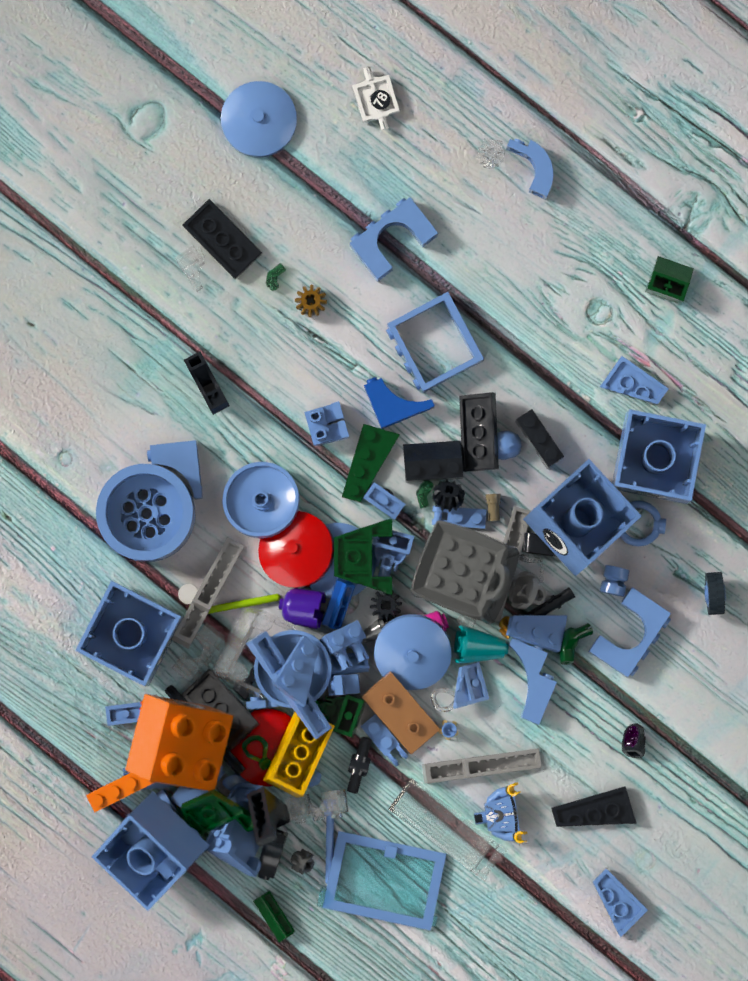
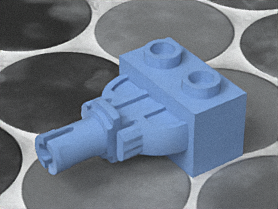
M393 530L392 536H374L372 546H374L376 558L375 566L378 567L380 560L382 561L378 576H390L393 564H395L393 571L397 572L398 566L405 560L407 555H410L414 536Z

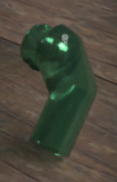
M281 263L267 273L266 286L271 291L279 288L277 283L278 276L286 271Z
M431 481L422 482L416 491L420 509L429 507L427 496L434 488V484Z

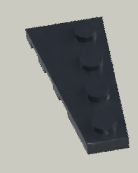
M626 786L551 807L556 827L637 824Z

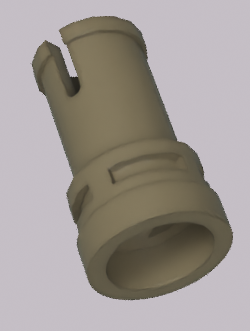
M485 494L486 504H488V521H500L499 503H501V494Z

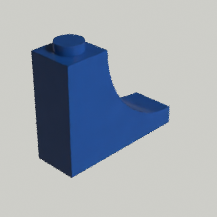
M371 378L364 385L381 429L435 407L432 399L413 402L396 396L386 387L382 378Z

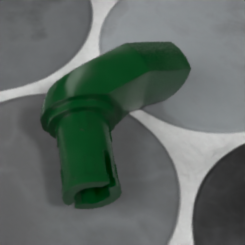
M589 623L576 629L570 627L564 632L560 650L561 664L570 665L574 663L575 648L579 639L593 635V629H588L591 626Z

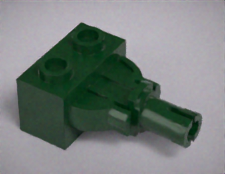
M347 694L345 697L338 696L335 698L326 696L325 700L332 703L317 699L315 703L322 713L327 714V716H324L327 722L335 726L333 731L354 738L366 702Z

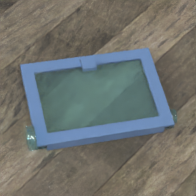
M338 831L327 888H320L317 907L431 931V927H435L437 922V916L434 915L446 854Z

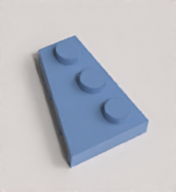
M623 356L620 357L600 386L601 388L655 404L661 401L669 389Z

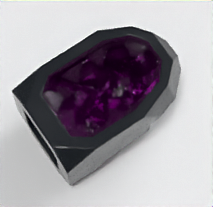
M630 724L624 731L622 752L628 757L642 758L646 752V737L644 728L640 724Z

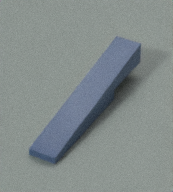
M267 631L248 641L246 645L274 681L286 661ZM281 691L315 739L331 729V726L309 692L306 705L301 707Z

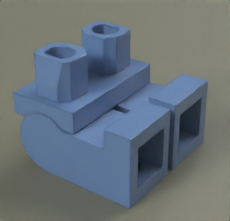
M339 401L304 412L314 446L350 438Z

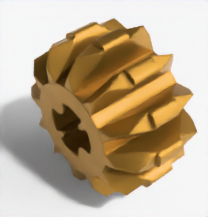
M310 285V290L307 291L306 286H303L305 293L298 291L297 295L301 298H295V302L300 303L296 306V309H302L301 315H305L308 311L309 318L312 317V312L319 316L318 309L321 311L325 310L320 304H327V300L322 299L326 296L325 292L319 294L321 288L318 287L314 291L313 285ZM311 297H314L315 304L312 305L311 303V305H308L307 298L311 299Z

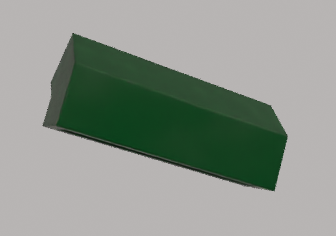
M270 891L253 901L278 942L295 933L294 928Z

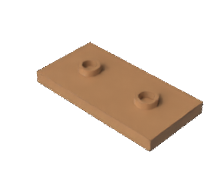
M391 671L361 696L410 754H413L440 730Z

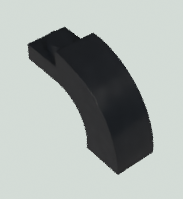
M201 351L184 359L211 413L214 415L229 407L230 405Z

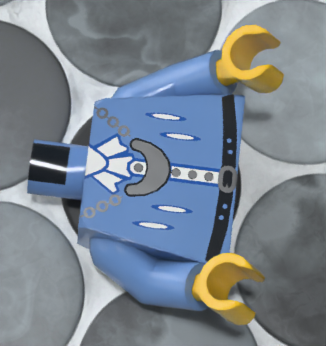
M518 783L496 789L487 797L486 803H484L485 811L474 813L475 825L487 823L488 831H491L493 836L504 841L527 843V841H523L521 838L522 834H527V832H519L515 795L520 794L521 791L516 792L514 790V786L518 785Z

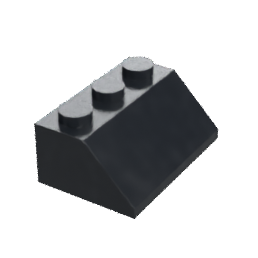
M460 441L403 444L405 483L463 479Z

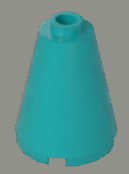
M460 625L461 631L456 632L454 653L458 654V658L454 659L458 664L503 659L508 654L509 645L505 639L465 625Z

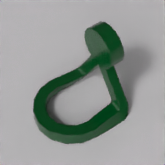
M253 735L244 740L242 750L245 755L252 760L258 761V765L262 770H267L271 764L270 759L267 757V741L259 735ZM256 740L261 742L263 746L262 758L252 755L247 750V745L250 742Z

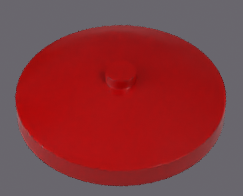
M298 511L293 522L284 531L272 537L260 538L259 560L265 573L274 582L289 588L308 587L319 581L329 570L334 557V540L329 528L322 520L310 513Z
M261 709L250 713L260 725L231 752L245 767V771L240 774L243 779L254 785L270 787L272 785L263 781L268 769L262 770L258 765V761L248 758L242 750V743L253 735L263 737L268 743L267 757L272 762L292 717L278 710ZM257 740L250 742L247 745V750L252 755L262 758L263 746L261 742Z

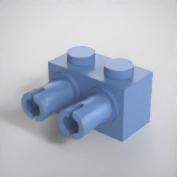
M358 620L320 639L329 655L336 657L342 671L353 666L345 651L347 648H352L358 663L370 658L362 644L366 635Z

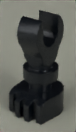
M254 667L250 670L247 679L244 678L242 680V684L237 683L233 687L234 691L245 700L249 696L247 689L253 686L252 683L256 681L253 675Z

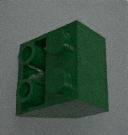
M657 256L645 292L682 304L694 268Z

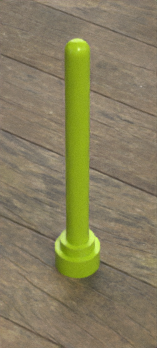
M272 594L212 605L208 614L280 601L281 596L280 594Z

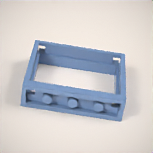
M448 292L387 323L388 329L386 332L390 340H395L397 344L395 349L399 357H404L406 361L404 366L408 373L412 372L415 378L412 381L417 390L421 389L422 393L484 361L479 348ZM443 302L473 358L425 383L396 326Z

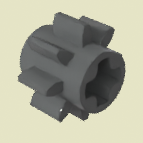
M301 849V852H294L291 856V863L294 864L291 869L302 875L304 872L311 871L314 867V860L312 859L314 855L304 849Z

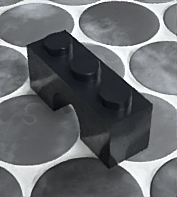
M533 409L516 419V424L524 436L532 443L537 452L536 454L546 469L564 458V455Z

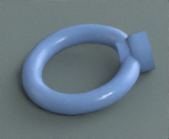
M645 501L630 502L635 509L647 510L654 519V526L650 535L642 539L632 538L625 531L620 536L624 542L632 546L641 547L652 543L659 534H665L666 519L661 518L658 510L652 504Z

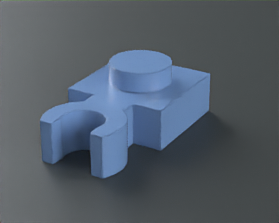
M262 696L250 697V701L246 702L247 709L279 707V705L270 700H262Z

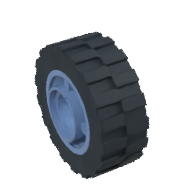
M722 572L705 573L704 592L708 615L724 614L726 593Z

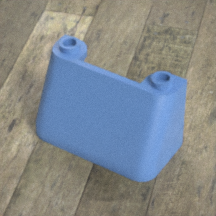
M239 783L232 788L228 798L250 811L247 794L263 786ZM236 819L212 829L206 839V842L210 845L206 850L246 875L256 877L261 868V861L255 857L260 846L256 844L254 830L247 832Z

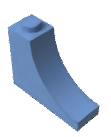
M197 441L150 445V450H147L148 462H152L153 465L169 467L181 473L189 482L194 499H203Z

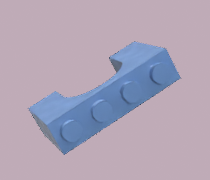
M411 197L407 200L405 198L400 200L394 210H387L381 215V220L377 223L375 221L371 222L366 226L367 230L362 234L359 232L350 239V247L377 282L393 271V267L382 255L377 245L378 237L384 229L395 225L405 227L422 247L438 236V232Z
M633 587L630 588L620 604L642 620L644 637L640 644L632 649H621L599 635L588 651L625 677L633 676L639 668L637 663L640 659L644 660L650 652L647 648L651 643H656L660 637L658 632L662 627L666 628L671 620L669 618L670 612Z

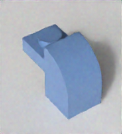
M359 674L331 676L328 685L329 696L361 693Z

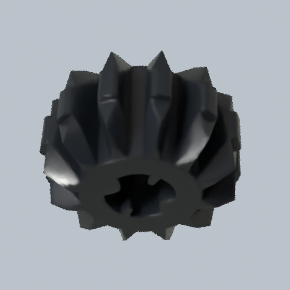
M448 480L445 483L440 481L433 488L432 501L435 502V507H441L442 511L444 509H448L449 512L452 509L458 510L459 506H462L464 502L465 492L461 484L456 485L455 481L452 483Z
M393 590L389 596L385 592H383L384 596H381L377 591L375 594L379 599L371 598V601L376 602V605H370V609L377 608L372 615L375 616L381 613L378 620H382L383 615H386V622H388L389 614H391L393 619L396 618L393 611L401 613L400 609L395 608V606L402 605V602L395 603V600L399 599L400 596L396 595L392 598ZM383 600L391 602L392 605H389L391 607L389 610L386 608L381 609L380 605H383L381 604Z

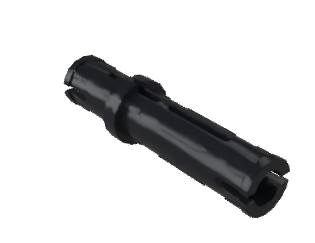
M568 587L561 593L550 596L551 599L523 616L547 615L557 608L558 610L562 608L561 606L575 598V595L570 587Z

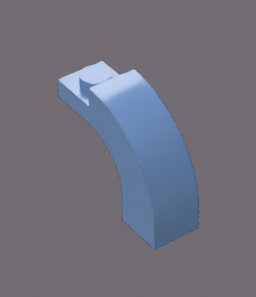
M510 139L506 150L526 158L534 168L535 177L529 193L546 200L553 182V167L548 154L539 144L530 140L527 147L519 139Z

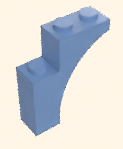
M511 638L509 646L522 661L528 681L527 699L520 717L539 725L557 683L553 681L554 676L547 673L539 675L548 653L544 651V648L536 645L530 646L526 644L527 642Z

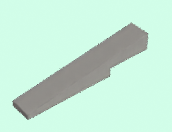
M514 506L503 543L516 547L520 553L524 542V533L527 532L528 524L523 519L531 511ZM507 597L495 620V623H500Z
M227 537L173 635V641L188 649L190 648L241 554L244 545Z
M539 748L422 764L424 783L426 784L542 768Z

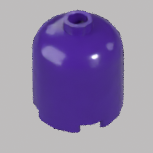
M290 589L285 594L284 599L281 598L279 602V610H282L283 619L289 624L318 630L321 627L324 612L321 611V604H325L326 594L321 591Z

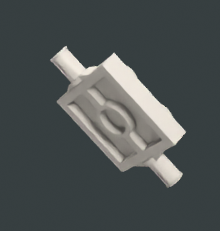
M371 67L364 68L366 80L352 85L362 121L364 123L371 120H379L381 130L388 129L386 117L400 111L389 75L373 77ZM377 90L386 91L390 96V104L385 109H376L371 104V96Z

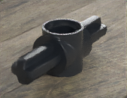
M361 737L357 754H352L348 768L351 776L347 791L357 794L362 776H367L371 761L368 757L372 743L370 738Z

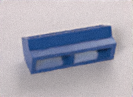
M337 577L322 620L323 625L331 629L341 628L355 589V585L350 581Z

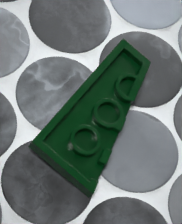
M363 424L342 498L361 502L400 434Z

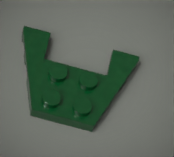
M392 518L335 536L334 576L392 594V576H372V537L392 536Z
M214 789L182 803L181 810L187 824L194 828L204 841H206L209 835L208 831L235 819L247 832L253 830L250 811Z

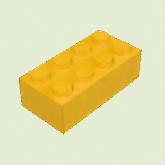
M294 712L263 781L296 798L304 796L335 726L329 723L331 729L315 739L296 712Z

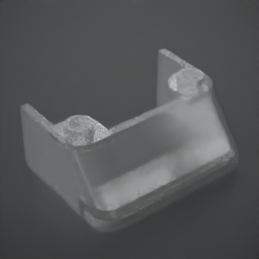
M250 607L244 608L240 612L213 665L214 674L218 678L262 699L264 695L261 690L245 683L248 671L243 664L238 662L246 647V643L249 641L255 628L267 631L275 624L286 630H296L295 625L269 612Z

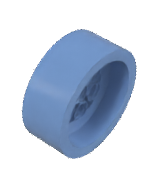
M136 464L118 471L103 486L97 500L96 520L102 537L117 553L135 561L156 562L174 555L186 544L195 525V504L189 489L174 473L161 466ZM140 491H148V498L146 500L139 499ZM160 496H164L167 502L164 506L160 507L157 505V499ZM133 503V511L126 513L124 511L125 504ZM145 509L152 511V516L149 519L142 517V512ZM163 515H168L170 517L169 524L162 525L160 518ZM131 521L137 523V529L133 532H130L127 527ZM150 527L155 529V536L152 538L146 536V530Z

